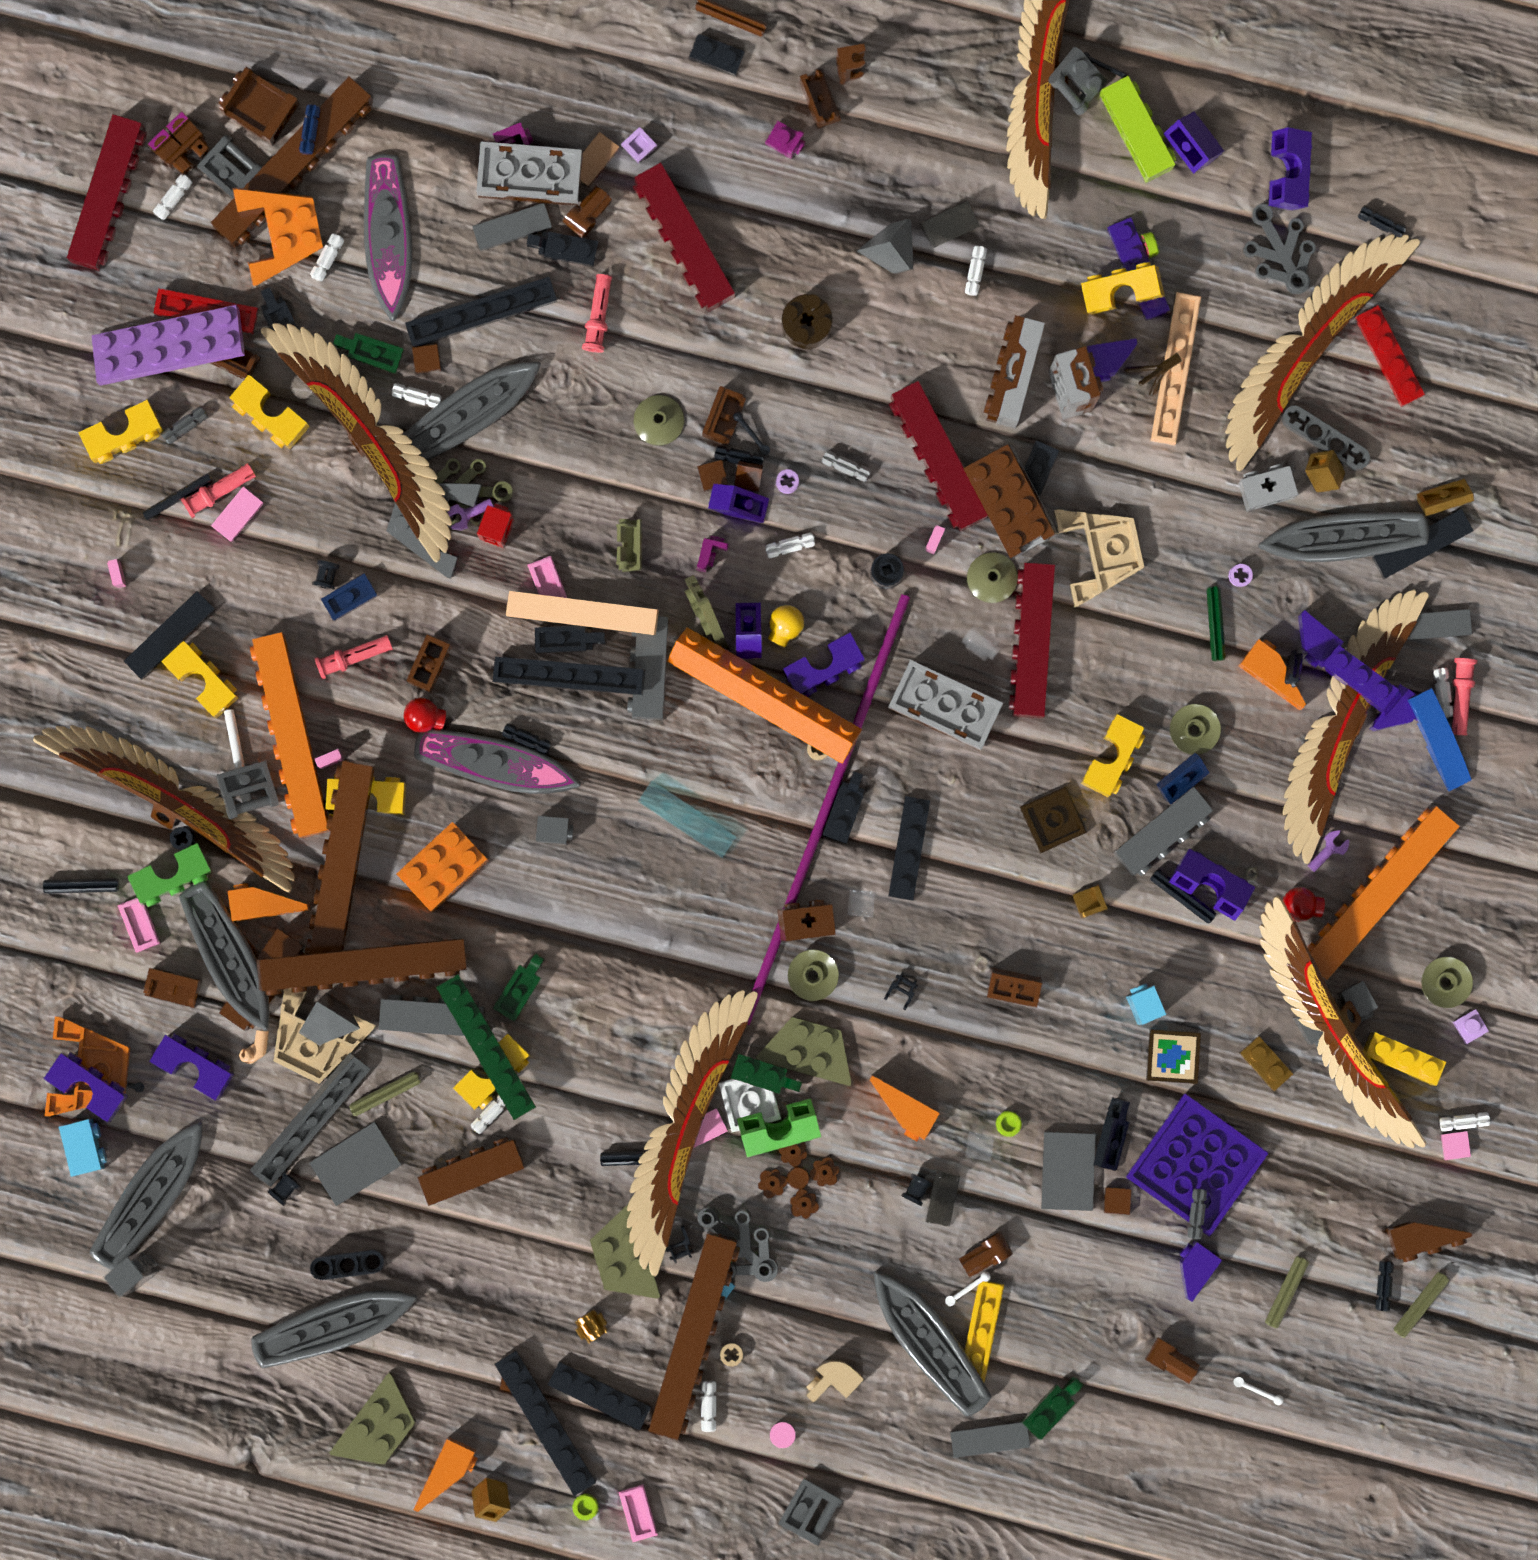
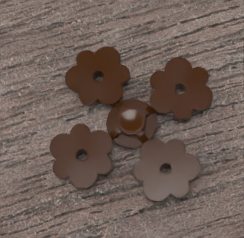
M801 1142L778 1149L779 1153L782 1154V1162H789L794 1167L788 1172L787 1178L780 1175L777 1169L771 1172L765 1170L760 1174L761 1181L758 1183V1188L763 1190L766 1198H773L775 1194L778 1196L783 1194V1187L788 1182L792 1188L798 1189L796 1197L794 1196L790 1199V1203L793 1205L791 1208L792 1215L796 1217L802 1215L804 1219H808L811 1213L818 1211L819 1205L815 1201V1194H808L803 1188L809 1184L810 1178L817 1181V1184L821 1187L825 1186V1184L834 1185L837 1182L836 1175L839 1173V1168L834 1166L831 1158H824L822 1162L819 1160L814 1162V1168L810 1171L809 1175L805 1168L799 1166L801 1159L807 1157V1153L804 1151L806 1143ZM792 1149L796 1151L795 1154H791ZM823 1170L827 1171L826 1175L822 1174ZM771 1181L775 1182L774 1186L770 1185ZM802 1202H806L805 1207L801 1205Z

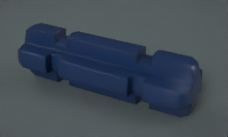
M308 104L305 111L307 118H304L301 135L303 141H300L299 150L300 153L312 155L320 107Z

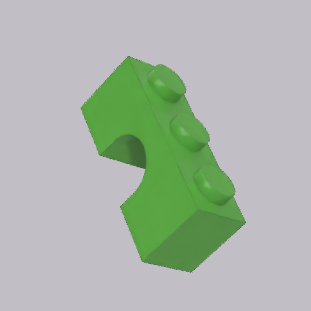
M198 843L174 854L179 867L176 875L170 879H161L156 876L151 865L127 876L141 906L146 904L147 907H151L161 902L160 897L168 893L171 896L177 895L185 890L183 886L191 882L197 885L208 879L207 875L211 873V870Z
M811 1098L786 1105L788 1110L787 1117L776 1124L766 1122L763 1119L762 1112L737 1118L747 1157L820 1138L821 1134Z

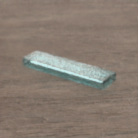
M653 781L650 782L638 800L640 804L721 858L724 857L736 839L735 835Z

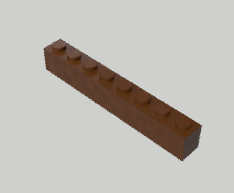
M348 77L320 106V116L317 118L319 122L316 140L313 141L315 145L313 154L300 153V141H303L301 138L302 125L243 189L287 194L291 189L293 191L296 190L304 180L302 177L308 171L313 172L321 163L319 159L325 153L330 154L338 145L337 140L343 134L346 136L354 129V122L360 116L363 118L371 111L373 107L371 105L373 103L372 97L351 77ZM233 198L210 223L214 229L236 248L239 244L244 245L252 235L250 232L256 226L261 227L266 222L264 207L238 212L235 198Z
M344 759L342 764L337 765L335 779H339L338 789H333L331 804H334L335 807L333 815L329 814L327 829L330 830L329 840L325 839L322 854L326 855L325 865L321 864L319 868L318 879L322 880L320 890L316 889L314 904L317 905L316 915L312 914L309 929L313 930L312 940H307L305 954L344 950L376 764Z
M460 938L256 959L259 990L266 991V995L282 994L281 989L292 988V993L307 991V986L316 985L318 990L333 989V984L343 983V987L359 986L358 981L368 980L369 985L384 983V978L393 977L394 982L409 981V976L419 975V979L435 978L434 973L444 972L445 977L460 975V970H467L464 939Z
M711 1231L707 1232L652 1416L649 1432L678 1440L680 1433L685 1435L689 1422L688 1419H685L687 1409H693L696 1395L692 1394L694 1384L700 1385L704 1370L699 1369L702 1360L707 1361L711 1348L710 1345H707L709 1335H715L718 1321L714 1320L716 1310L722 1311L726 1296L721 1295L724 1286L729 1287L733 1272L728 1271L731 1261H737L740 1247L736 1246L737 1239Z

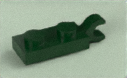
M355 333L353 340L336 334L333 342L335 347L349 350L347 356L349 359L395 374L404 352L403 348Z
M535 954L527 968L519 965L493 1009L515 1022L542 979L536 975V972L545 958Z
M741 1054L737 1056L731 1075L732 1079L780 1094L782 1087L799 1092L802 1082L785 1077L787 1069Z
M1074 1377L1062 1389L1055 1384L1021 1423L1038 1440H1042L1073 1407L1075 1402L1070 1397L1076 1394L1083 1387V1384Z

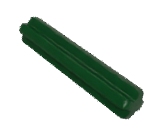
M1211 586L1206 590L1212 661H1223L1226 659L1221 588Z

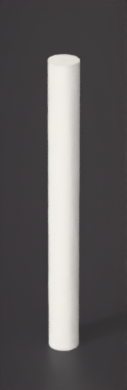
M234 709L226 710L224 715L235 769L245 767L235 713ZM250 793L240 796L242 803L251 800Z

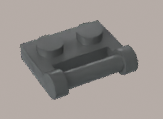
M1074 47L1051 74L1048 82L1052 87L1058 88L1071 103L1072 110L1077 115H1081L1087 111L1089 102L1107 80L1079 48ZM1066 75L1081 92L1079 97L1065 82Z
M226 134L197 165V168L233 199L234 193L232 188L243 189L264 165L260 162L256 163L233 142L234 139ZM224 150L229 151L250 170L247 175H244L221 155Z
M266 761L216 775L229 819L236 818L238 814L268 805L270 807L279 805ZM261 789L266 790L267 796L234 804V797Z
M803 1478L778 1524L819 1546L825 1528L837 1507H841L844 1500ZM823 1498L828 1501V1504L814 1529L810 1532L805 1528Z

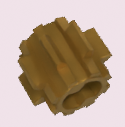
M595 1310L588 1312L575 1321L578 1327L575 1331L581 1340L585 1338L588 1343L608 1331L605 1327L607 1321L601 1313L597 1314Z

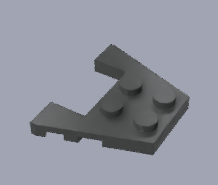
M438 483L445 491L443 497L448 503L452 499L472 507L476 506L482 484ZM395 503L386 531L445 577L451 579L459 556L448 552L443 553L440 550V561L434 562L419 539H416Z

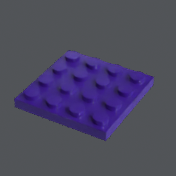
M1184 1093L1125 1177L1187 1222L1190 1219L1191 1203H1194V1199H1192L1193 1190L1196 1188L1207 1190V1200L1204 1201L1206 1205L1204 1224L1201 1225V1229H1203L1204 1234L1210 1237L1268 1153Z

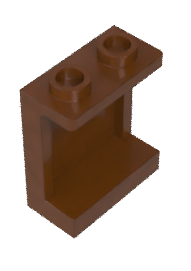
M246 66L243 71L240 70L233 79L234 85L230 92L226 91L219 101V109L223 115L273 146L300 103L295 96L290 93H284L254 74Z

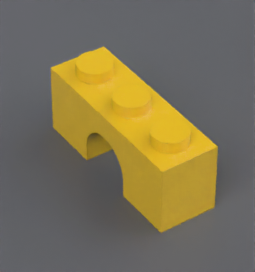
M1151 262L1136 265V270L1128 272L1126 268L1111 271L1112 276L1102 278V274L1087 277L1088 282L1081 283L1087 313L1091 315L1116 309L1114 296L1116 291L1122 286H1131L1134 290L1136 301L1140 303L1165 297L1159 267L1156 265L1151 266Z
M248 375L229 397L234 403L231 407L242 416L247 413L252 417L251 424L261 432L265 429L273 435L270 439L281 449L284 445L291 449L310 426L289 407L279 416L270 417L265 415L263 410L264 403L271 394L253 377Z
M148 400L124 410L128 417L129 425L127 430L121 435L109 434L102 422L78 432L94 463L104 464L112 460L114 454L120 451L127 453L135 449L137 443L143 440L150 442L160 436L159 433L164 430Z
M183 641L161 662L181 682L192 674H201L204 677L205 689L196 699L217 719L239 699L234 694L237 689L228 679L223 682L217 674L220 670L211 661L207 664L200 657L203 652L193 642L188 645V643Z
M1116 714L1103 738L1113 743L1116 747V760L1111 764H1103L1094 759L1081 784L1106 797H1109L1111 793L1116 794L1123 782L1119 779L1122 771H1128L1134 760L1130 756L1134 747L1139 749L1145 738V735L1142 734L1144 727Z
M335 775L334 779H327L326 810L334 811L335 807L334 804H331L333 789H338L339 779H335ZM373 777L371 793L377 799V812L405 815L406 784L401 783L400 778L385 777V782L375 781V777Z
M1370 1032L1364 1047L1372 1061L1399 1070L1410 1077L1433 1086H1437L1446 1064L1443 1060L1376 1032Z
M508 1033L499 1041L513 1068L520 1073L530 1063L527 1060L530 1054ZM470 1070L453 1087L474 1110L478 1107L483 1110L493 1100L490 1095L496 1090L490 1079L480 1077L474 1070Z

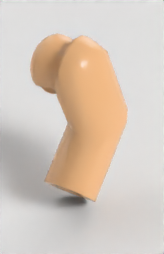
M256 1030L255 1043L246 1049H242L239 1053V1058L242 1062L251 1064L266 1054L269 1032Z

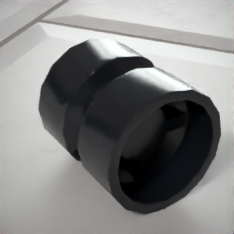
M881 554L872 563L870 570L871 581L879 589L890 590L895 588L903 577V563L894 554Z

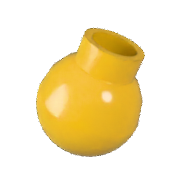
M783 605L776 608L770 617L771 633L768 639L786 648L789 640L798 637L803 631L804 617L800 610L791 605Z

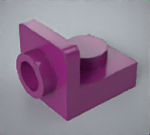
M777 121L765 145L792 159L795 153L800 154L806 141L803 140L804 132L800 130L797 132Z
M521 122L493 133L495 143L517 144L519 139L522 140L523 145H530L529 143L533 142L529 129H523Z
M710 535L709 539L704 538L697 564L698 571L707 572L708 566L713 567L716 553L711 552L712 548L722 551L728 550L729 544L724 543V538Z

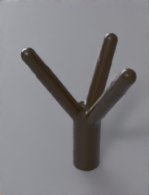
M1175 353L1159 365L1126 367L1124 371L1155 370L1138 383L1142 386L1156 377L1149 392V396H1153L1165 372L1182 362V359L1178 353Z

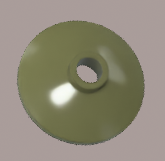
M655 395L648 397L638 405L635 411V430L642 440L651 445H667L677 439L683 430L684 415L682 409L676 401L667 396ZM662 415L664 420L661 423H656L654 417Z
M985 553L971 563L967 573V583L972 594L979 600L987 603H998L1007 599L1014 592L1017 585V570L1012 561L1006 556L999 553ZM991 572L996 573L998 576L997 580L990 581L988 574Z
M1190 704L1182 707L1174 714L1170 723V736L1173 743L1182 752L1191 755L1194 753L1199 755L1211 750L1218 742L1221 733V726L1217 715L1210 708L1200 704ZM1191 726L1198 727L1199 732L1197 735L1190 733Z
M804 951L798 954L790 963L788 982L793 992L800 998L809 1001L824 999L834 991L838 983L839 972L837 965L823 951ZM814 970L818 973L816 980L808 978L810 971Z
M1441 957L1432 961L1425 968L1421 979V986L1424 995L1431 1003L1442 1008H1452L1462 1004L1469 997L1472 991L1473 979L1470 970L1462 961L1452 957ZM1443 978H1448L1450 981L1449 986L1446 988L1441 985Z

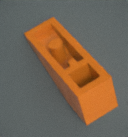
M1258 639L1238 666L1298 710L1303 709L1306 703L1298 688H1292L1291 684L1285 683L1287 667L1280 654L1275 651L1277 647L1266 639L1263 642Z
M249 883L233 885L234 890L227 891L231 918L235 922L311 910L308 904L258 888L249 887Z
M871 1075L870 1082L900 1126L906 1129L904 1135L915 1141H918L919 1137L925 1140L939 1113Z
M448 1437L413 1510L419 1512L462 1478L467 1470L472 1472L478 1459L474 1456L476 1449Z

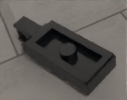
M542 232V236L528 234L526 245L530 248L539 249L538 255H542L547 259L594 267L599 242L554 232Z
M270 287L260 291L266 302L265 305L261 306L262 313L269 328L274 330L272 324L279 323L286 328L287 324H291L298 329L282 297L275 299Z
M556 626L534 628L536 654L587 652V650H593V644H606L605 632L592 633V627Z
M853 771L850 782L842 783L823 836L847 844L864 796L865 789L859 787L863 774Z
M1112 1097L1102 1128L1094 1166L1113 1171L1118 1169L1130 1124L1127 1121L1130 1102Z

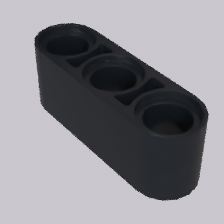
M378 1249L324 1255L312 1261L310 1272L317 1280L374 1274L385 1267L386 1257ZM375 1254L380 1258L378 1268H371L368 1265L367 1258L369 1255ZM346 1257L351 1258L355 1263V1267L351 1272H347L342 1268V1261ZM319 1261H325L329 1265V1272L326 1275H321L317 1272L316 1265Z

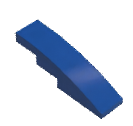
M1430 688L1408 699L1418 720L1417 725L1427 743L1426 748L1448 792L1471 781L1472 779L1460 748L1433 689Z

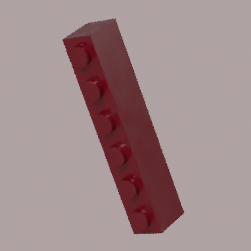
M112 114L66 257L71 263L100 271L101 265L105 266L109 251H106L109 241L112 242L116 234L114 224L116 218H120L122 215L124 203L121 202L124 193L128 194L132 180L129 177L131 171L137 168L139 162L137 152L139 146L144 145L147 132H145V128L140 122Z
M660 162L635 176L636 185L633 186L634 191L639 199L644 198L648 204V207L645 208L647 214L652 221L657 220L661 227L658 229V233L663 242L669 241L673 249L670 251V254L676 265L682 264L685 270L682 275L688 286L693 285L698 294L694 296L701 309L706 307L708 312H711L734 299L735 292L662 163Z
M919 381L891 394L890 399L892 402L889 403V406L895 417L900 416L903 422L900 427L907 439L911 437L915 445L912 447V450L917 460H923L927 468L924 470L927 480L930 484L935 483L938 489L935 494L941 506L946 504L950 512L947 517L953 528L958 527L961 532L987 519L988 515Z
M1024 563L1023 569H1018L1017 584H1022L1021 594H1016L1015 609H1020L1019 619L1014 621V634L1018 635L1017 645L1013 644L1012 659L1016 660V670L1011 669L1010 685L1015 686L1014 695H1009L1008 710H1013L1012 716L1041 719L1045 717L1055 565Z

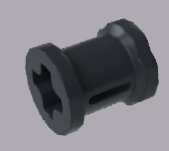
M317 560L319 567L316 580L312 582V585L334 590L335 573L340 565ZM328 570L326 580H324L325 572Z
M184 827L175 828L170 834L171 845L179 850H184L194 845L196 842L194 832ZM187 833L186 838L188 842L179 845L178 835Z
M286 1172L282 1174L283 1178L276 1186L268 1190V1193L282 1206L286 1205V1200L296 1189L299 1190L301 1188V1185Z
M912 1173V1181L906 1193H902L901 1196L922 1206L923 1202L921 1200L927 1188L931 1187L933 1183Z

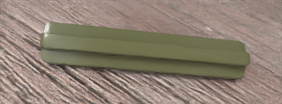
M411 1072L351 1103L349 1108L354 1116H358L420 1084V1077L417 1072Z
M1300 1256L1295 1257L1265 1320L1267 1325L1273 1328L1279 1327L1309 1264L1308 1260Z
M1441 1272L1436 1273L1394 1327L1396 1334L1402 1338L1409 1334L1449 1282L1447 1276Z

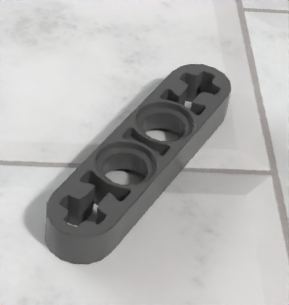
M1291 406L1284 411L1282 415L1283 425L1323 452L1332 450L1330 448V441L1332 439H1340L1343 442V449L1335 453L1339 461L1348 468L1360 471L1369 464L1370 455L1364 447L1298 406ZM1297 412L1299 414L1297 418L1303 423L1306 418L1310 420L1305 425L1303 431L1299 429L1302 426L1299 422L1295 421L1293 424L1289 422L1290 417L1288 413L1293 414ZM1311 425L1321 427V437L1312 438L1308 433L1309 427ZM1349 445L1352 447L1349 452L1354 455L1361 453V459L1364 463L1354 464V458L1349 454L1346 456V459L1342 457Z

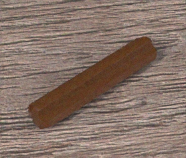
M697 0L695 6L697 11L762 37L767 29L765 22L711 0Z

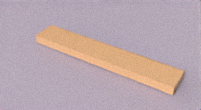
M1180 292L1175 294L1164 361L1178 353L1182 362L1165 372L1160 381L1150 439L1152 442L1176 445L1201 296Z
M509 591L506 616L650 635H656L659 614L657 609Z

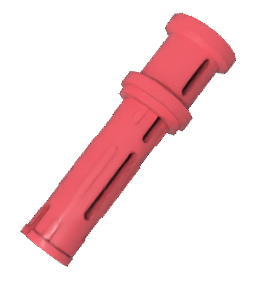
M605 274L596 275L590 320L585 323L587 333L585 343L582 344L583 350L597 353L604 352L605 347L602 345L604 332L608 329L605 317L612 276Z
M247 463L207 488L205 486L200 487L197 493L188 498L183 497L181 501L191 518H194L197 512L207 506H214L213 504H215L217 499L256 476Z
M385 635L343 652L335 650L334 654L321 659L319 657L314 659L321 678L325 679L326 675L339 670L344 672L348 669L349 665L393 649L388 636Z
M1454 658L1456 674L1452 684L1456 688L1452 732L1454 735L1467 736L1471 688L1475 686L1473 675L1474 665L1477 664V660Z

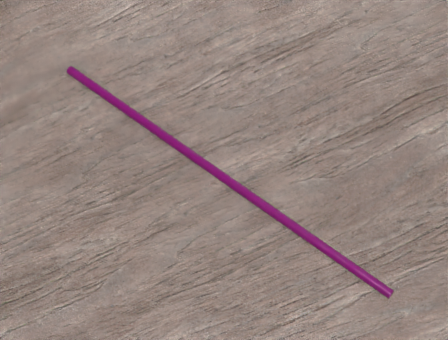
M901 594L853 721V724L859 728L863 726L908 606L909 596ZM853 749L843 764L837 763L785 904L796 903ZM779 920L752 992H757L758 996L747 1021L748 1025L751 1024L782 941L780 938Z

